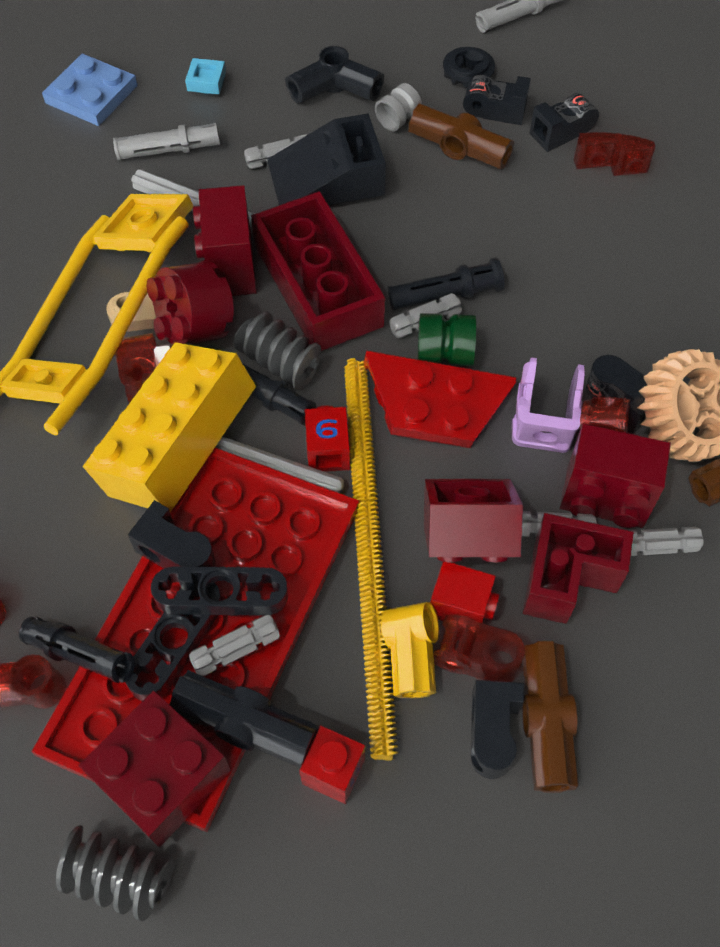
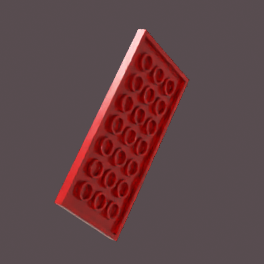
M213 449L171 511L174 524L185 532H198L209 539L216 560V567H260L278 570L286 579L288 600L281 611L270 615L279 630L280 637L278 640L266 646H263L262 643L256 645L258 650L225 667L222 663L216 665L217 671L205 676L206 678L234 690L236 686L249 688L270 700L355 519L359 500L221 449ZM143 556L141 557L95 638L96 641L122 652L131 653L133 656L136 654L164 613L156 605L151 593V583L154 576L164 568ZM226 581L215 582L219 588L222 601L228 599L234 587ZM178 582L172 583L171 589L166 591L168 599H174L177 591L181 589ZM240 582L242 589L241 601H246L245 591H248L246 582ZM264 584L263 590L259 591L261 599H270L271 592H275L273 591L272 584ZM194 596L195 600H200L199 597ZM189 615L187 619L196 626L197 623L194 622L193 616ZM218 615L197 648L206 645L208 649L213 646V640L244 625L250 628L253 626L252 621L264 615ZM172 628L164 634L162 645L168 649H178L186 643L188 633L182 628ZM157 651L152 653L158 662L149 674L142 671L138 675L142 683L141 687L147 682L155 684L159 680L155 669L163 658ZM190 659L188 660V662L186 663V665L184 666V668L182 669V671L180 672V674L178 675V677L176 678L168 692L162 697L168 704H170L172 698V691L176 683L178 682L179 678L182 677L187 672V670L196 673ZM164 660L167 665L171 664V662ZM80 666L31 752L45 761L92 781L78 765L142 701L133 696L126 682H113L105 676ZM183 717L225 757L231 770L184 821L186 824L208 832L246 750L222 740L215 735L214 730Z

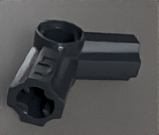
M328 46L319 53V61L285 77V83L291 98L297 104L324 91L339 93L344 90L374 102L380 95L384 84V74L350 60L349 53L343 47Z

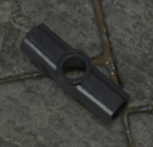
M189 670L176 683L169 704L181 716L214 730L216 736L235 747L246 751H253L256 748L301 768L319 729V726L311 721L304 720L294 714L274 707L271 700L254 690L242 686H236L234 690Z

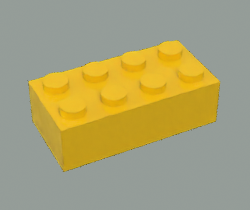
M176 342L173 344L82 466L108 497L144 508H149L155 500L169 508L171 513L256 388L255 383L237 353Z

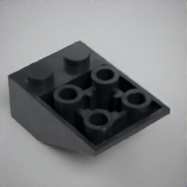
M369 113L333 119L267 159L279 205L319 191L328 205L385 195L386 162Z

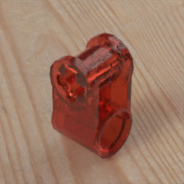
M154 333L123 338L115 353L121 383L125 386L128 403L132 401L143 383L156 368L154 349L157 344Z
M592 396L591 399L584 400L580 417V429L582 424H588L627 433L630 399Z
M449 614L444 617L442 625L445 628L440 648L433 652L434 664L452 673L466 674L487 681L513 682L518 677L524 658L525 647L517 634L509 630L479 623L462 615ZM460 640L458 648L455 649L457 641ZM497 651H504L513 658V661L508 664H499L490 655Z

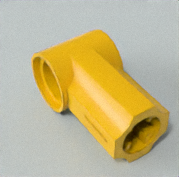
M430 602L385 609L381 616V631L387 647L391 649L393 695L398 698L415 699L430 697V695L436 693L433 643H436L439 637L438 617L433 605Z

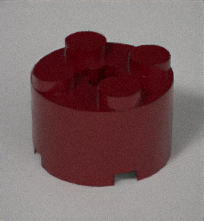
M204 261L164 267L157 272L155 277L148 278L146 285L147 293L153 301L156 316L153 326L159 340H167L172 345L175 342L193 345L222 339L227 336L229 331H224L226 323L233 321V298L226 278H218L213 270L218 268L215 263Z

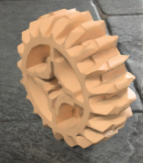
M688 349L668 354L664 359L652 364L653 371L644 376L648 386H644V388L638 391L645 398V403L637 407L645 411L646 419L640 425L650 427L651 431L648 438L671 443L670 458L683 461L688 460V462L712 459L720 455V360L715 359L713 352H701L700 349ZM685 376L690 378L688 385L683 381ZM698 427L700 430L696 435H694L693 432L695 428Z

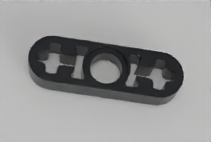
M167 567L159 571L151 583V593L156 605L160 610L168 614L273 615L281 611L288 600L286 579L282 573L273 568ZM218 581L230 583L234 587L231 596L224 601L210 599L207 596V591L213 583ZM178 582L182 590L177 591L176 598L168 599L166 591L171 589L172 583ZM194 582H199L198 593L200 600H195L192 591H196ZM240 582H246L248 591H245L246 601H241L242 589ZM264 584H272L273 591L275 592H271L270 599L262 600L259 591L263 590Z
M194 582L196 591H192V593L194 596L200 598L198 593L199 582ZM213 583L207 591V596L214 601H222L219 588ZM164 612L134 655V671L131 677L125 681L133 696L143 701L154 690L162 698L190 659V652L198 647L218 615H192L194 622L197 623L194 626L187 619L189 615L181 616ZM172 628H182L188 633L186 643L178 649H168L162 645L164 634ZM157 651L163 658L155 669L159 680L155 684L147 682L141 687L142 683L138 675L142 671L149 674L158 662L152 653ZM164 660L171 662V664L167 665Z

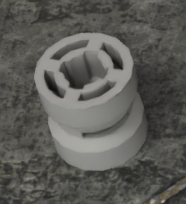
M402 83L392 90L391 96L386 95L378 100L375 104V113L382 126L394 132L405 124L406 119H411L415 107L419 103L422 104L418 92L411 85Z

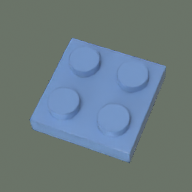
M82 53L42 92L46 104L99 126L138 85L134 74Z

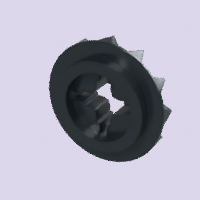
M456 48L444 57V77L451 79L452 85L461 83L466 88L473 76L486 75L491 77L495 71V61L488 52L480 48Z

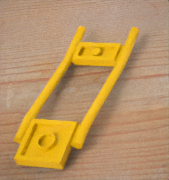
M130 194L110 218L106 215H101L79 241L11 360L0 371V397L5 393L7 397L59 403V406L44 423V429L50 434L58 435L105 374L147 295L146 285L148 278L156 276L171 248L189 227L185 217L192 210L193 204L188 194ZM95 245L99 249L151 252L88 369H85L84 365L30 359Z

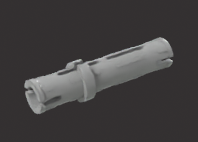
M507 0L477 12L475 17L476 25L480 32L485 33L526 14H538L546 6L563 0Z
M216 122L195 127H186L184 124L178 125V129L113 138L114 150L118 161L173 151L190 153V149L220 145Z

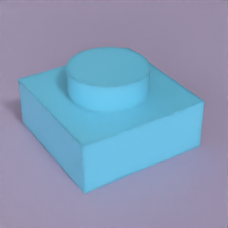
M192 58L185 79L187 91L220 94L226 74L225 61Z

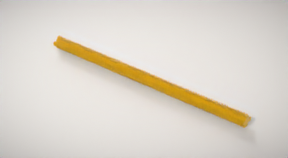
M350 358L347 360L348 364L344 366L353 481L352 493L354 495L353 498L359 500L354 521L356 523L355 536L357 542L356 550L358 552L359 595L362 608L360 609L362 613L361 627L363 628L362 633L364 635H362L365 645L363 646L365 650L363 651L365 655L364 660L366 661L364 662L366 667L364 670L366 672L365 677L367 678L365 679L367 683L365 686L368 689L366 690L368 694L366 696L368 700L367 705L369 706L367 707L369 711L367 715L369 717L368 722L370 723L368 727L371 729L369 730L371 735L369 736L371 740L369 744L372 747L370 748L372 752L370 756L374 760L391 761L395 760L393 755L398 754V751H393L395 748H398V745H392L397 742V739H392L397 734H391V732L397 729L391 728L396 722H390V720L396 718V716H390L395 710H389L395 707L394 704H389L394 701V699L390 698V696H393V693H388L390 690H393V687H388L393 684L392 681H388L392 676H387L392 673L391 670H388L391 665H386L391 662L390 659H387L391 654H386L390 649L386 648L387 645L381 631V616L384 611L383 609L387 608V606L382 605L386 603L385 600H382L386 596L382 595L385 593V590H381L385 588V585H382L385 581L381 579L384 577L381 574L384 570L380 569L383 567L380 564L383 560L379 559L383 557L379 554L382 553V550L379 549L382 547L379 544L381 543V540H379L381 536L378 535L381 531L376 530L380 528L377 525L380 521L377 520L379 519L377 515L379 511H376L379 507L375 506L378 504L376 501L378 500L376 497L378 493L374 492L377 490L375 487L377 484L374 483L376 481V478H374L376 477V474H374L376 470L373 469L375 468L373 464L375 461L372 460L375 457L372 451L374 450L372 447L374 444L371 442L373 441V438H371L373 436L371 432L373 431L370 429L372 428V425H370L372 422L370 420L371 416H369L371 415L369 412L371 409L369 408L370 400L368 399L370 398L368 395V371L365 369L364 361L360 362L355 358Z

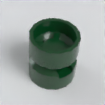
M420 313L418 360L441 364L443 359H448L451 366H473L476 347V316L453 314L450 320H445L442 314Z

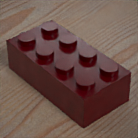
M320 191L251 215L255 247L303 334L308 337L310 345L318 343L321 346V351L384 327L385 297Z

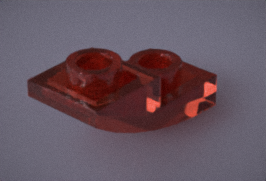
M606 132L580 133L573 160L576 169L610 166L613 176L647 173L656 146L654 141L632 135Z

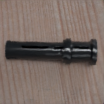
M495 257L491 258L489 263L472 267H468L466 264L460 265L454 273L396 286H388V297L393 311L407 306L438 300L451 293L468 299L472 298L474 293L491 289H495L496 292L503 291L505 286L504 273L499 259Z

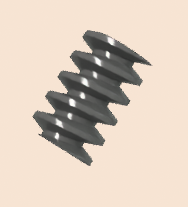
M268 311L262 312L256 318L247 319L235 334L234 348L237 351L244 352L249 359L256 360L261 367L268 368L273 375L280 376L287 384H293L297 391L303 390L317 372L321 346L318 343H312L308 347L309 339L307 336L300 335L297 337V331L293 327L285 329V323L280 319L273 321V316Z
M82 825L76 826L68 835L59 857L56 871L58 891L68 894L75 890L76 897L84 901L94 896L95 904L103 908L113 902L115 912L122 915L129 912L133 907V916L136 920L143 922L148 919L158 907L168 889L175 868V859L170 857L160 870L156 868V851L151 850L144 861L140 863L137 861L138 845L133 843L124 856L119 855V838L114 837L104 850L100 848L102 833L96 830L93 832L88 841L84 843L82 842L84 827Z

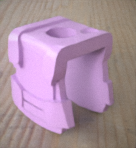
M530 358L529 362L523 366L522 378L518 387L516 414L512 418L511 426L512 441L521 447L566 453L570 450L579 427L582 424H586L589 403L582 402L585 377L584 365L578 364L574 372L567 400L566 418L530 413L537 358Z

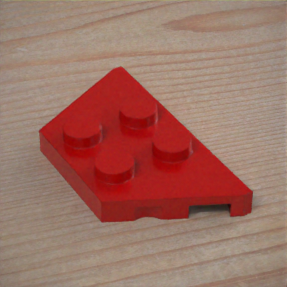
M367 350L363 363L365 369H369L375 384L374 392L378 403L385 410L384 418L391 435L465 448L472 447L486 424L490 422L499 406L516 384V377Z

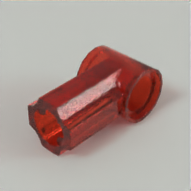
M31 654L22 657L14 663L0 664V707L32 705L35 708L46 709L57 704L65 693L66 684L64 677L41 655ZM46 674L42 685L30 690L33 681L38 676Z

